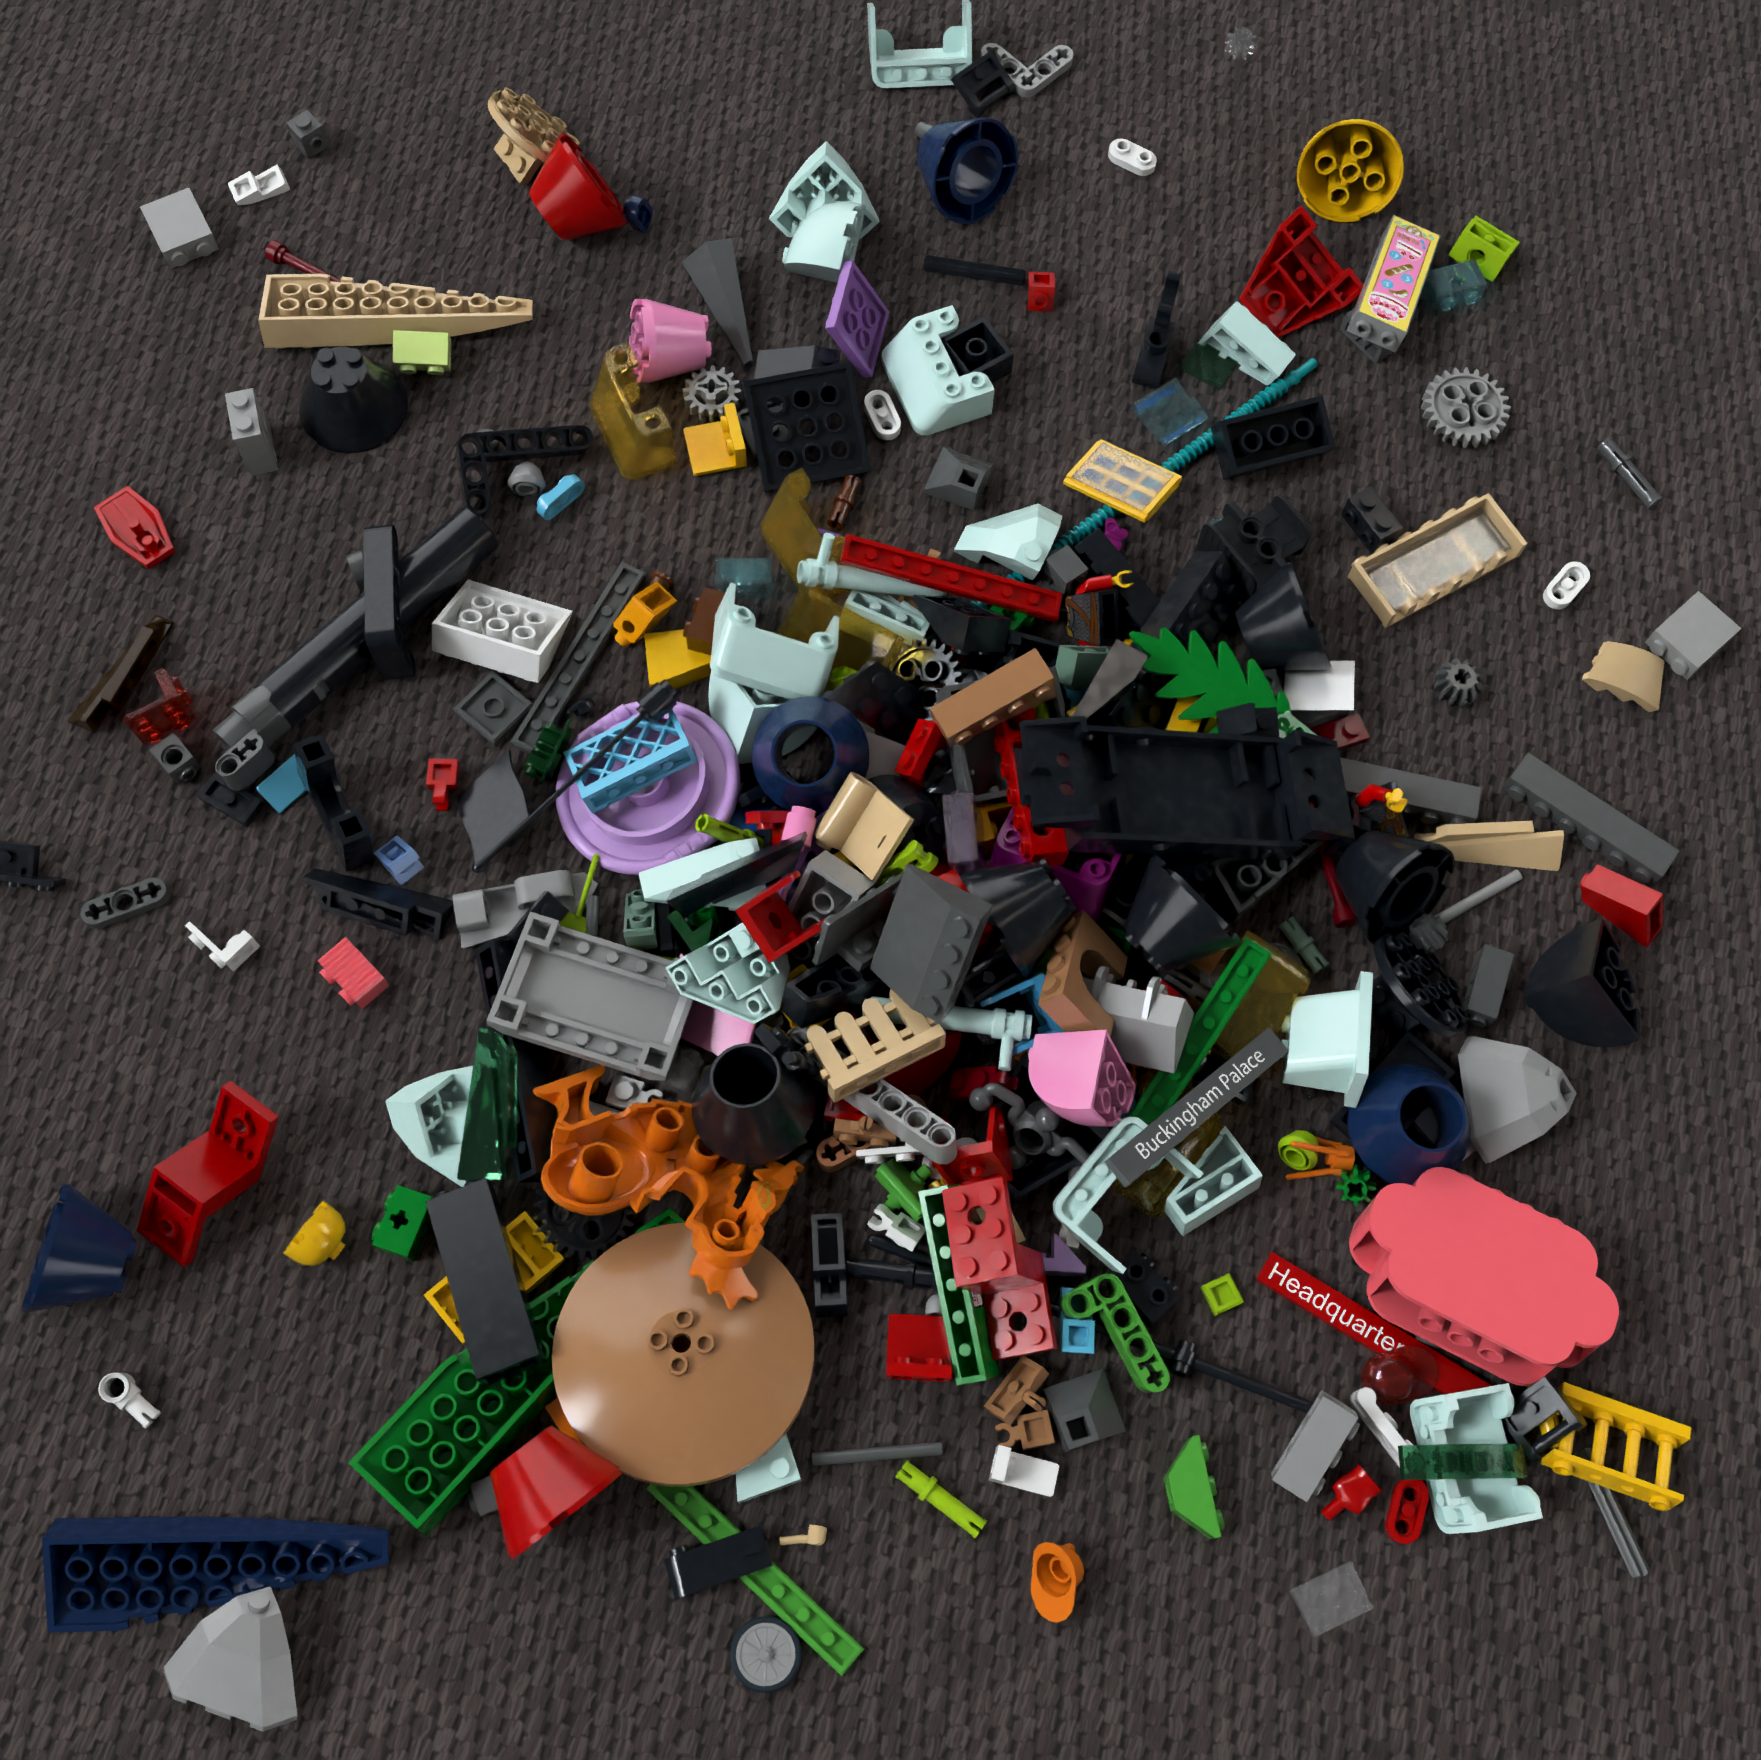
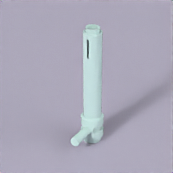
M824 533L817 559L808 558L806 561L801 560L798 564L797 581L804 584L805 587L814 588L816 585H819L822 589L828 590L836 587L912 597L914 595L946 597L947 595L946 592L851 566L837 565L835 561H829L835 536L830 533Z
M871 996V998L877 999L882 1006L891 1002L890 998ZM954 1006L940 1025L944 1030L991 1035L994 1039H1001L998 1069L1010 1071L1014 1041L1021 1042L1022 1039L1030 1040L1032 1015L1025 1014V1011L1015 1010V1013L1006 1012V1009L1003 1008L985 1010ZM897 1011L888 1015L893 1024L905 1025Z

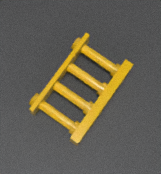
M1566 1382L1558 1387L1575 1410L1582 1416L1593 1419V1422L1596 1423L1591 1460L1588 1461L1572 1455L1574 1430L1560 1440L1559 1449L1554 1448L1542 1458V1465L1552 1468L1557 1474L1564 1476L1572 1475L1649 1503L1650 1507L1657 1510L1667 1511L1684 1501L1683 1494L1669 1490L1673 1449H1677L1690 1440L1691 1427ZM1609 1426L1621 1429L1627 1434L1623 1472L1604 1466ZM1642 1437L1656 1442L1659 1446L1655 1484L1636 1478Z

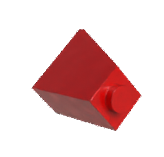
M1598 864L1591 873H1586L1580 882L1582 901L1647 948L1663 927V894Z

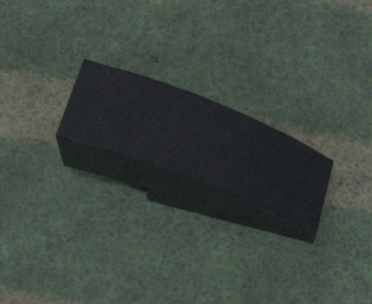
M842 1213L811 1214L816 1318L848 1316Z

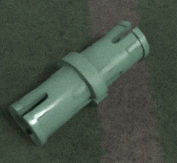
M1290 917L1288 922L1284 921L1278 927L1294 947L1295 953L1302 957L1314 975L1318 974L1319 970H1324L1329 966L1330 963L1326 961L1314 945L1315 940L1312 936L1308 937L1294 917Z

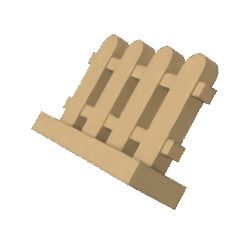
M890 989V1003L882 1006L877 999L868 998L862 1004L864 1016L856 1020L848 1012L838 1013L835 1016L836 1030L826 1033L821 1026H811L807 1030L808 1043L804 1047L808 1054L815 1053L824 1068L820 1071V1075L823 1080L828 1079V1094L835 1103L944 1048L946 1033L940 1023L935 1025L934 1020L928 1017L925 1018L923 1014L911 1009ZM895 1011L898 1012L907 1027L899 1032L888 1016ZM870 1025L879 1042L871 1046L861 1031V1028ZM841 1038L851 1053V1056L843 1060L833 1045V1042Z

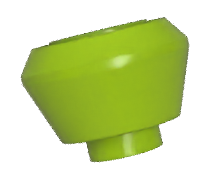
M1296 1130L1280 1139L1278 1142V1152L1286 1165L1296 1170H1309L1315 1167L1318 1161V1152L1291 1146L1292 1141L1319 1145L1312 1133Z

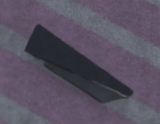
M806 832L800 833L706 872L699 879L673 889L666 901L686 918L711 902L716 904L794 872L807 834Z
M313 869L303 877V882L311 884L320 896L318 903L324 911L404 936L409 934L411 928L431 938L439 940L454 907L453 900L321 869Z

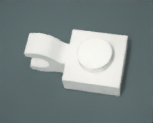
M879 1204L874 1210V1213L879 1215L882 1220L872 1216L867 1223L875 1231L888 1230L885 1234L886 1236L894 1240L897 1245L905 1247L910 1251L914 1250L926 1232L925 1226L917 1223L902 1212L897 1216L883 1204Z

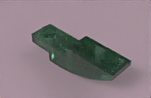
M1523 1444L1398 1446L1401 1480L1527 1478Z

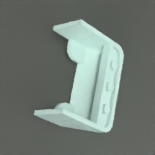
M962 0V26H952L945 31L943 35V48L894 50L892 35L886 30L876 29L875 6L873 3H867L871 74L874 83L878 87L901 88L954 85L951 81L953 76L972 64L971 2L969 0Z
M730 582L715 614L710 661L712 672L721 679L790 700L807 696L822 697L838 649L839 617L833 616L825 632H815L812 634L809 644L755 627L756 619L754 614L748 608L734 604L736 584Z
M1125 1117L1117 1122L1053 1202L1054 1215L1071 1235L1112 1271L1122 1274L1127 1268L1096 1242L1102 1234L1103 1224L1099 1216L1091 1209L1117 1178L1104 1161L1148 1126L1137 1117ZM1175 1148L1148 1169L1151 1170L1157 1167L1165 1158L1187 1178H1200L1204 1174Z

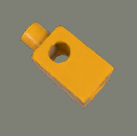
M658 582L637 593L631 598L613 623L614 627L618 630L615 640L624 647H628L631 643L635 644L644 638V634L650 633L677 600Z

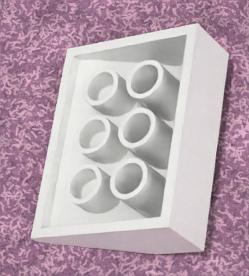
M467 580L432 623V651L464 660L474 665L497 670L500 673L510 674L527 681L539 683L550 667L571 618L572 611Z

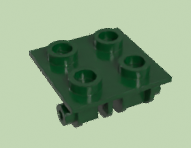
M572 717L569 718L563 732L559 731V727L552 722H548L547 726H543L539 738L535 742V746L538 748L532 749V753L524 765L526 769L524 773L533 778L536 775L542 777L539 782L541 785L545 776L551 779L574 729L569 727L573 719Z

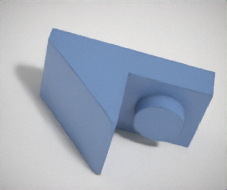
M395 836L374 852V855L400 885L424 868L418 860L420 857L415 850L398 836Z

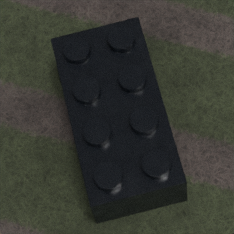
M1323 395L1221 420L1210 427L1223 480L1325 455L1336 449Z

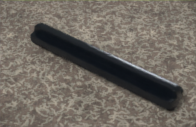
M926 255L923 263V269L929 272L1015 285H1024L1026 277L1024 269Z

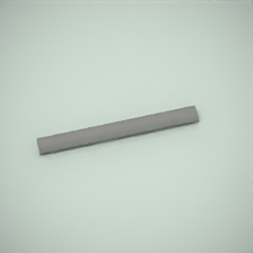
M1515 869L1436 914L1434 917L1439 916L1445 924L1522 880V875Z

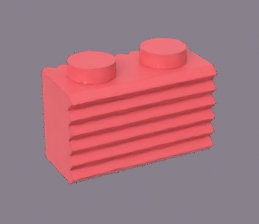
M346 937L318 960L319 964L323 967L319 973L330 985H333L335 982L338 983L342 988L338 993L350 1006L356 1003L363 1009L389 987L386 979Z

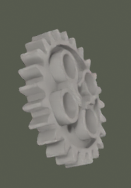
M1465 367L1463 373H1460L1457 368H1454L1451 374L1445 370L1441 377L1436 375L1433 382H1430L1422 397L1421 409L1425 410L1422 418L1429 419L1427 427H1436L1433 435L1440 433L1444 435L1442 438L1443 442L1451 438L1452 446H1455L1458 441L1462 442L1464 448L1467 447L1469 442L1475 448L1478 447L1480 441L1487 445L1490 439L1495 440L1498 434L1502 433L1510 417L1508 412L1511 406L1506 405L1509 397L1501 396L1505 389H1496L1495 386L1498 380L1489 382V374L1487 373L1480 377L1478 369L1473 374L1469 373L1468 367Z

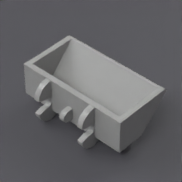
M1101 966L1098 969L1094 980L1083 978L1092 997L1114 1019L1111 1039L1123 1062L1175 1073L1194 1015L1186 999L1167 995V986L1161 984L1162 978L1152 977L1146 991L1136 989L1137 981L1132 979L1128 980L1126 986L1116 985L1115 975L1109 974L1110 968L1106 966Z

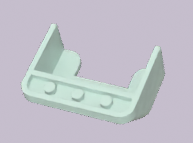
M953 305L911 319L882 351V365L913 430L920 435H931L992 414L995 389L988 376L981 372H971L959 377L940 339L951 334L958 327L959 318Z

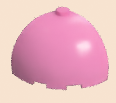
M1107 1030L1035 1034L1033 1047L1029 1049L1028 1054L1029 1079L1037 1095L1053 1112L1073 1123L1095 1127L1115 1126L1121 1120L1120 1115L1129 1112L1135 1095L1136 1084Z

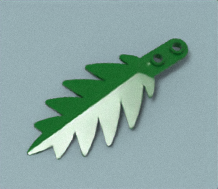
M1166 627L1160 629L1159 639L1140 632L1132 631L1129 633L1132 641L1149 656L1143 664V667L1147 668L1146 672L1158 675H1176L1155 693L1156 698L1181 699L1202 695L1178 716L1179 720L1216 717V712L1219 710L1247 703H1255V708L1277 707L1279 737L1285 738L1293 730L1316 735L1290 714V705L1283 691H1279L1275 699L1268 680L1254 659L1248 660L1245 680L1238 661L1225 641L1219 642L1216 665L1210 650L1195 630L1189 633L1188 652ZM1217 726L1214 727L1209 733H1218Z

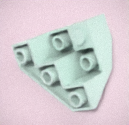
M743 923L665 967L681 995L753 1024L780 1009L785 984L790 971L787 952L769 963Z

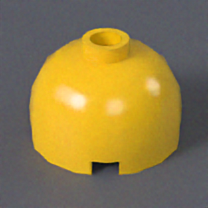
M325 1201L318 1205L313 1212V1216L304 1223L283 1252L284 1255L301 1265H320L328 1257L335 1260L346 1245L341 1241L345 1233V1222L341 1214Z

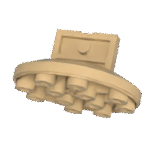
M504 88L503 91H495L488 100L490 114L504 133L494 147V150L502 161L508 165L509 170L520 184L527 185L540 165L545 163L560 134L565 132L577 145L580 144L577 138L565 130L567 126L564 121L556 116L552 117L537 106L535 100L527 94L519 96L511 89Z

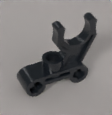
M1168 271L1156 318L1150 316L1132 383L1158 389L1176 325L1175 322L1170 321L1182 275L1180 273Z

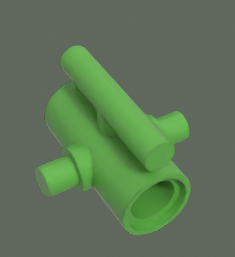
M894 1157L887 1163L881 1164L874 1176L889 1192L886 1196L888 1200L883 1205L887 1206L891 1212L896 1208L900 1210L903 1207L918 1223L923 1219L918 1191L926 1190L923 1187L926 1184L925 1180L933 1172L926 1164H923L917 1171L912 1170L909 1172Z

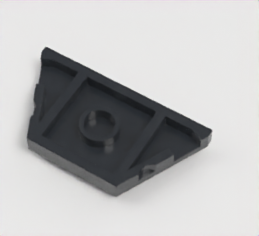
M871 659L857 673H852L843 679L844 683L833 691L828 690L823 694V698L844 706L857 720L880 735L906 746L916 724L920 689L878 661Z

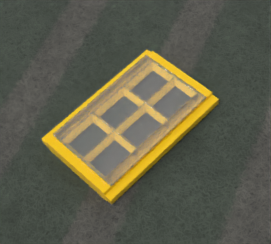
M1101 439L1071 469L1063 480V484L1145 523L1178 488L1179 483L1182 481V476Z

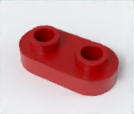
M1415 1477L1403 1478L1394 1486L1385 1520V1531L1387 1536L1397 1544H1410L1417 1540L1420 1535L1429 1501L1428 1488L1420 1479ZM1407 1488L1414 1492V1499L1412 1501H1408L1405 1498L1404 1493ZM1398 1521H1403L1406 1525V1531L1403 1534L1399 1533L1396 1528Z

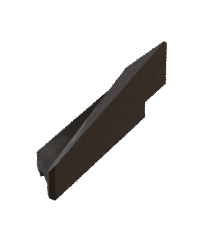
M155 615L147 625L143 626L136 639L67 721L95 733L109 709L120 713L174 622Z

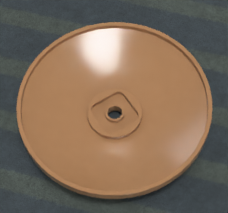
M674 1223L646 1229L618 1242L599 1256L580 1276L570 1291L557 1321L553 1339L552 1369L555 1389L561 1408L569 1424L586 1447L619 1466L618 1469L622 1474L636 1480L655 1485L687 1487L722 1480L744 1470L766 1455L783 1438L798 1416L808 1394L814 1367L815 1343L812 1321L804 1296L787 1268L770 1251L759 1244L752 1259L747 1265L742 1267L747 1279L757 1291V1299L752 1302L747 1298H741L736 1303L734 1309L730 1310L727 1308L726 1302L720 1293L711 1295L707 1293L706 1284L702 1278L689 1276L690 1267L697 1255L692 1246V1231L684 1225L685 1223ZM681 1336L691 1340L690 1348L683 1353L676 1352L672 1348L675 1339Z

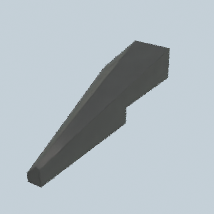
M732 238L706 241L683 260L684 269L689 273L693 284L700 291L704 302L722 331L725 332L730 340L731 346L741 358L744 367L753 366Z

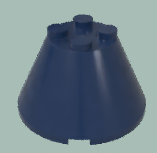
M62 1183L59 1190V1201H62V1203L56 1202L51 1212L31 1273L28 1291L25 1293L21 1308L22 1312L29 1313L113 1296L114 1292L121 1293L127 1277V1274H125L126 1270L123 1267L125 1260L132 1261L137 1246L136 1239L132 1238L131 1231L70 1184Z

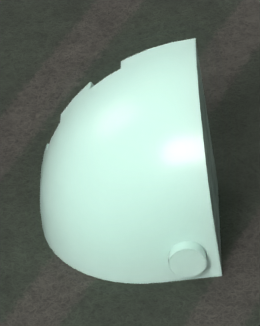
M839 201L823 205L811 212L797 228L789 248L785 247L782 263H784L787 271L838 283L843 262L854 261L866 206L854 202Z
M711 670L709 680L710 716L720 725L731 740L739 764L752 763L753 741L759 726L772 710L790 699L721 679ZM808 726L794 731L784 743L782 756L803 744L815 732L817 727Z

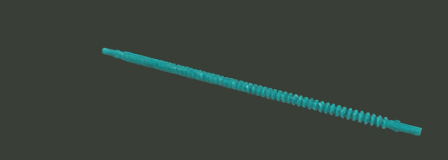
M1311 358L1296 370L1289 371L1283 379L1278 378L1276 383H1271L1270 387L1260 391L1259 395L1249 399L1247 403H1244L1242 407H1238L1236 411L1231 412V415H1227L1225 419L1265 409L1266 406L1271 404V401L1274 402L1277 400V397L1287 393L1289 387L1301 382L1300 379L1318 366L1317 361ZM1211 428L1208 429V432H1204L1202 436H1198L1196 441L1193 440L1190 445H1186L1185 449H1180L1179 453L1169 457L1167 462H1162L1161 467L1172 472H1178L1180 468H1184L1186 464L1191 463V459L1195 460L1197 455H1202L1203 451L1213 447L1214 440ZM1145 477L1139 485L1151 490L1161 483ZM1134 490L1128 498L1137 502L1139 497L1143 498L1145 494ZM1106 504L1103 505V509L1099 508L1097 513H1092L1091 518H1085V522L1081 521L1079 526H1074L1073 531L1069 530L1067 535L1063 534L1061 539H1056L1049 553L1055 549L1060 550L1066 545L1073 549V544H1079V540H1084L1085 535L1089 536L1091 531L1094 532L1098 529L1097 527H1103V523H1105L1107 518H1115V514L1119 515L1121 511ZM1044 561V563H1043V565H1042L1040 571H1043V566H1044V564H1045V561ZM1013 571V575H1007V578L1024 583L1025 579L1030 580ZM979 601L970 602L985 609H988V606H993ZM936 632L926 637L931 640L934 638L940 639Z

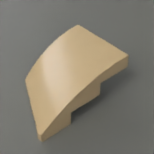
M1607 641L1603 642L1598 655L1592 660V669L1590 672L1584 673L1582 680L1596 691L1609 690L1622 702L1634 700L1648 712L1659 710L1665 661L1644 649Z

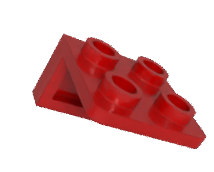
M918 718L893 771L923 788L924 775L930 759L937 751L947 748L946 740L935 722Z

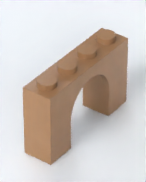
M1081 910L1069 916L1055 938L1038 1005L1064 1032L1107 1030L1111 1037L1114 1019L1089 993L1083 981L1081 970L1090 979L1094 980L1098 969L1101 966H1106L1110 968L1109 974H1114L1117 981L1124 977L1128 957L1084 910Z

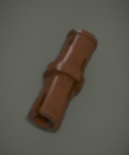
M853 475L845 477L840 493L833 500L834 508L827 520L829 527L833 528L837 520L836 529L843 530L849 511L854 509V499L862 484L858 477L855 476L853 484L851 482Z

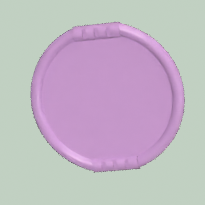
M637 701L625 705L621 704L579 733L569 749L639 715L640 713L636 709L640 705ZM676 701L677 704L673 707L677 719L698 759L697 762L593 814L583 801L576 781L556 799L557 812L562 828L569 841L584 857L592 861L593 855L598 853L599 860L597 865L616 873L639 875V872L701 852L719 840L705 833L698 832L695 828L696 820L701 814L704 815L706 813L729 824L736 809L740 792V767L736 751L726 732L710 716L699 709ZM667 713L657 723L654 721V724L664 726L669 714ZM633 728L627 737L638 739L643 728ZM650 730L645 741L656 743L661 732ZM668 734L663 745H669L679 740L680 737ZM611 740L605 742L602 748L605 747ZM624 743L619 754L630 756L635 745ZM642 747L637 758L641 759L651 754L653 749ZM584 753L574 758V762L585 765L590 754ZM565 757L558 773L556 791L573 776ZM601 757L593 767L603 769L608 758ZM616 760L611 771L615 772L625 767L626 762ZM589 773L584 783L585 786L597 781L600 776Z

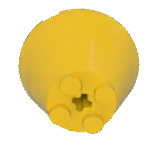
M1349 119L1325 127L1308 142L1298 162L1297 184L1304 202L1317 215L1335 222H1355L1373 212L1376 214L1393 199L1400 187L1404 171L1402 151L1395 137L1387 129L1368 120Z

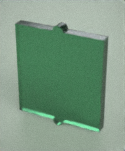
M1200 337L1194 347L1187 351V357L1179 369L1220 390L1226 379L1233 375L1232 370L1238 361L1230 356H1227L1226 359L1218 355L1221 351L1208 343L1205 346L1199 344V341L1202 339Z

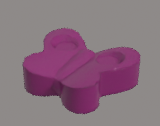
M1109 517L1105 521L1106 531L1104 534L1116 549L1120 551L1122 548L1121 541L1128 536V531L1125 528H1119L1116 520Z

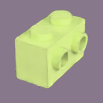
M393 330V364L395 368L405 374H415L417 370L427 371L431 375H443L444 371H451V338L449 333Z

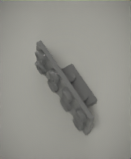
M904 872L897 876L892 875L885 884L877 889H870L858 901H851L842 911L835 915L830 914L825 918L821 925L822 932L820 938L815 945L816 951L812 962L816 966H819L836 954L840 955L858 972L871 965L894 901L892 892L900 884Z

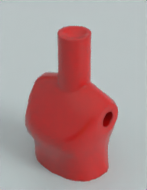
M1358 1463L1354 1469L1338 1478L1332 1484L1336 1498L1326 1505L1321 1512L1329 1521L1345 1508L1354 1514H1359L1366 1508L1371 1499L1381 1493L1382 1490Z

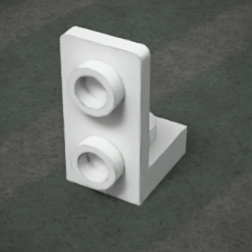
M190 921L185 925L192 932L188 938L201 950L205 946L212 951L209 957L221 969L227 965L234 972L260 947L254 938L243 930L240 934L230 938L226 947L221 951Z
M905 1142L906 1146L856 1150V1157L865 1159V1164L884 1163L885 1157H896L898 1162L915 1160V1155H921L922 1153Z
M1002 1445L996 1447L988 1481L1047 1497L1053 1496L1059 1471L1057 1463L1012 1452V1448Z

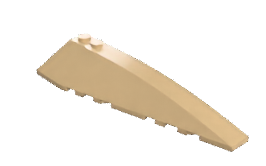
M274 274L266 275L258 321L264 348L302 347L307 349L312 347L393 344V330L449 333V336L452 337L533 320V300L498 296L495 300H492L481 293H474L472 297L460 296L459 291L448 290L447 294L436 293L435 288L400 283H391L387 287L375 280H368L365 284L355 283L353 278L343 276L341 282L330 281V275Z

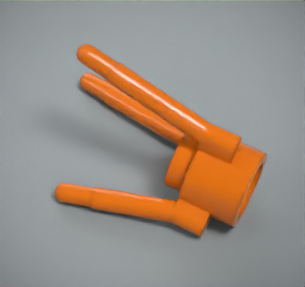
M1317 1136L1315 1138L1319 1145L1292 1141V1147L1324 1153V1162L1326 1165H1330V1168L1289 1173L1286 1175V1179H1302L1325 1175L1341 1176V1170H1352L1355 1161V1150L1352 1146L1343 1145L1342 1142L1330 1141Z

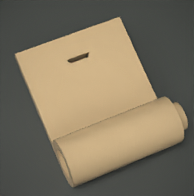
M850 772L815 829L814 836L817 838L815 842L825 850L831 851L834 848L841 851L867 877L876 882L914 819L870 781L856 773Z

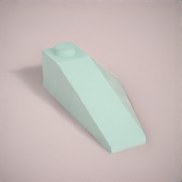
M757 838L727 842L639 872L644 901L668 904L666 900L673 889L699 879L706 872L759 851ZM766 883L716 904L711 902L704 908H711L712 905L729 907V910L735 911L766 889Z

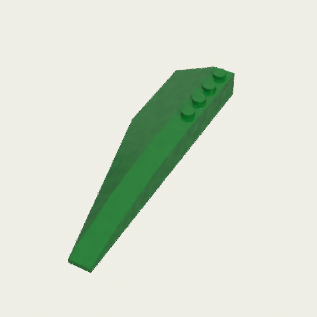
M669 1208L635 1231V1234L649 1228L666 1224L685 1223L686 1221ZM594 1260L583 1266V1270L573 1277H567L529 1303L546 1357V1363L484 1387L476 1380L468 1349L466 1348L459 1354H454L446 1359L348 1462L426 1537L470 1489L469 1484L476 1482L555 1396L552 1349L557 1321L570 1291Z

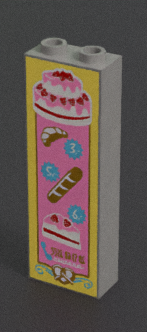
M1396 215L1392 216L1380 239L1349 322L1348 332L1390 351H1397L1408 332L1440 235Z

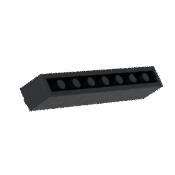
M492 939L475 950L487 1018L516 948V945L511 940ZM489 1026L517 1182H541L543 1167L548 1159H550L552 1132L556 1123L554 1105L533 1093L534 1088L549 1083L543 1048L540 1045L502 1034Z

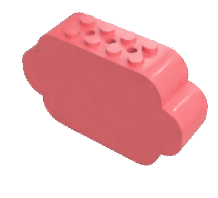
M1435 1167L1423 1172L1413 1185L1405 1183L1387 1185L1380 1190L1360 1214L1350 1234L1349 1248L1352 1257L1359 1267L1370 1274L1367 1281L1369 1302L1382 1318L1512 1384L1520 1386L1532 1385L1556 1367L1569 1368L1579 1364L1608 1341L1615 1331L1619 1317L1618 1301L1611 1288L1603 1280L1595 1276L1598 1268V1259L1590 1241L1579 1231L1565 1225L1561 1220L1544 1215L1534 1210L1532 1206L1520 1203L1504 1195L1498 1189L1489 1188L1475 1181L1473 1177L1467 1174H1461L1445 1167Z

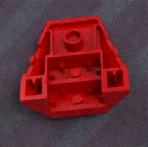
M1302 205L1280 224L1238 299L1276 337L1285 335L1303 325L1346 307L1361 293L1364 285L1351 268L1342 270L1313 233V230L1318 226Z

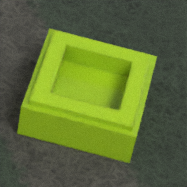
M1230 1273L1200 1287L1214 1316L1244 1303Z

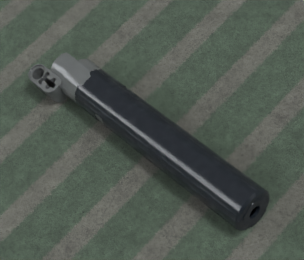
M464 507L458 509L399 560L401 632L497 549L498 542L493 531L471 509ZM364 591L232 705L233 713L212 730L228 749L217 760L215 770L230 789L240 791L247 788L274 763L275 756L269 747L373 658L365 638Z

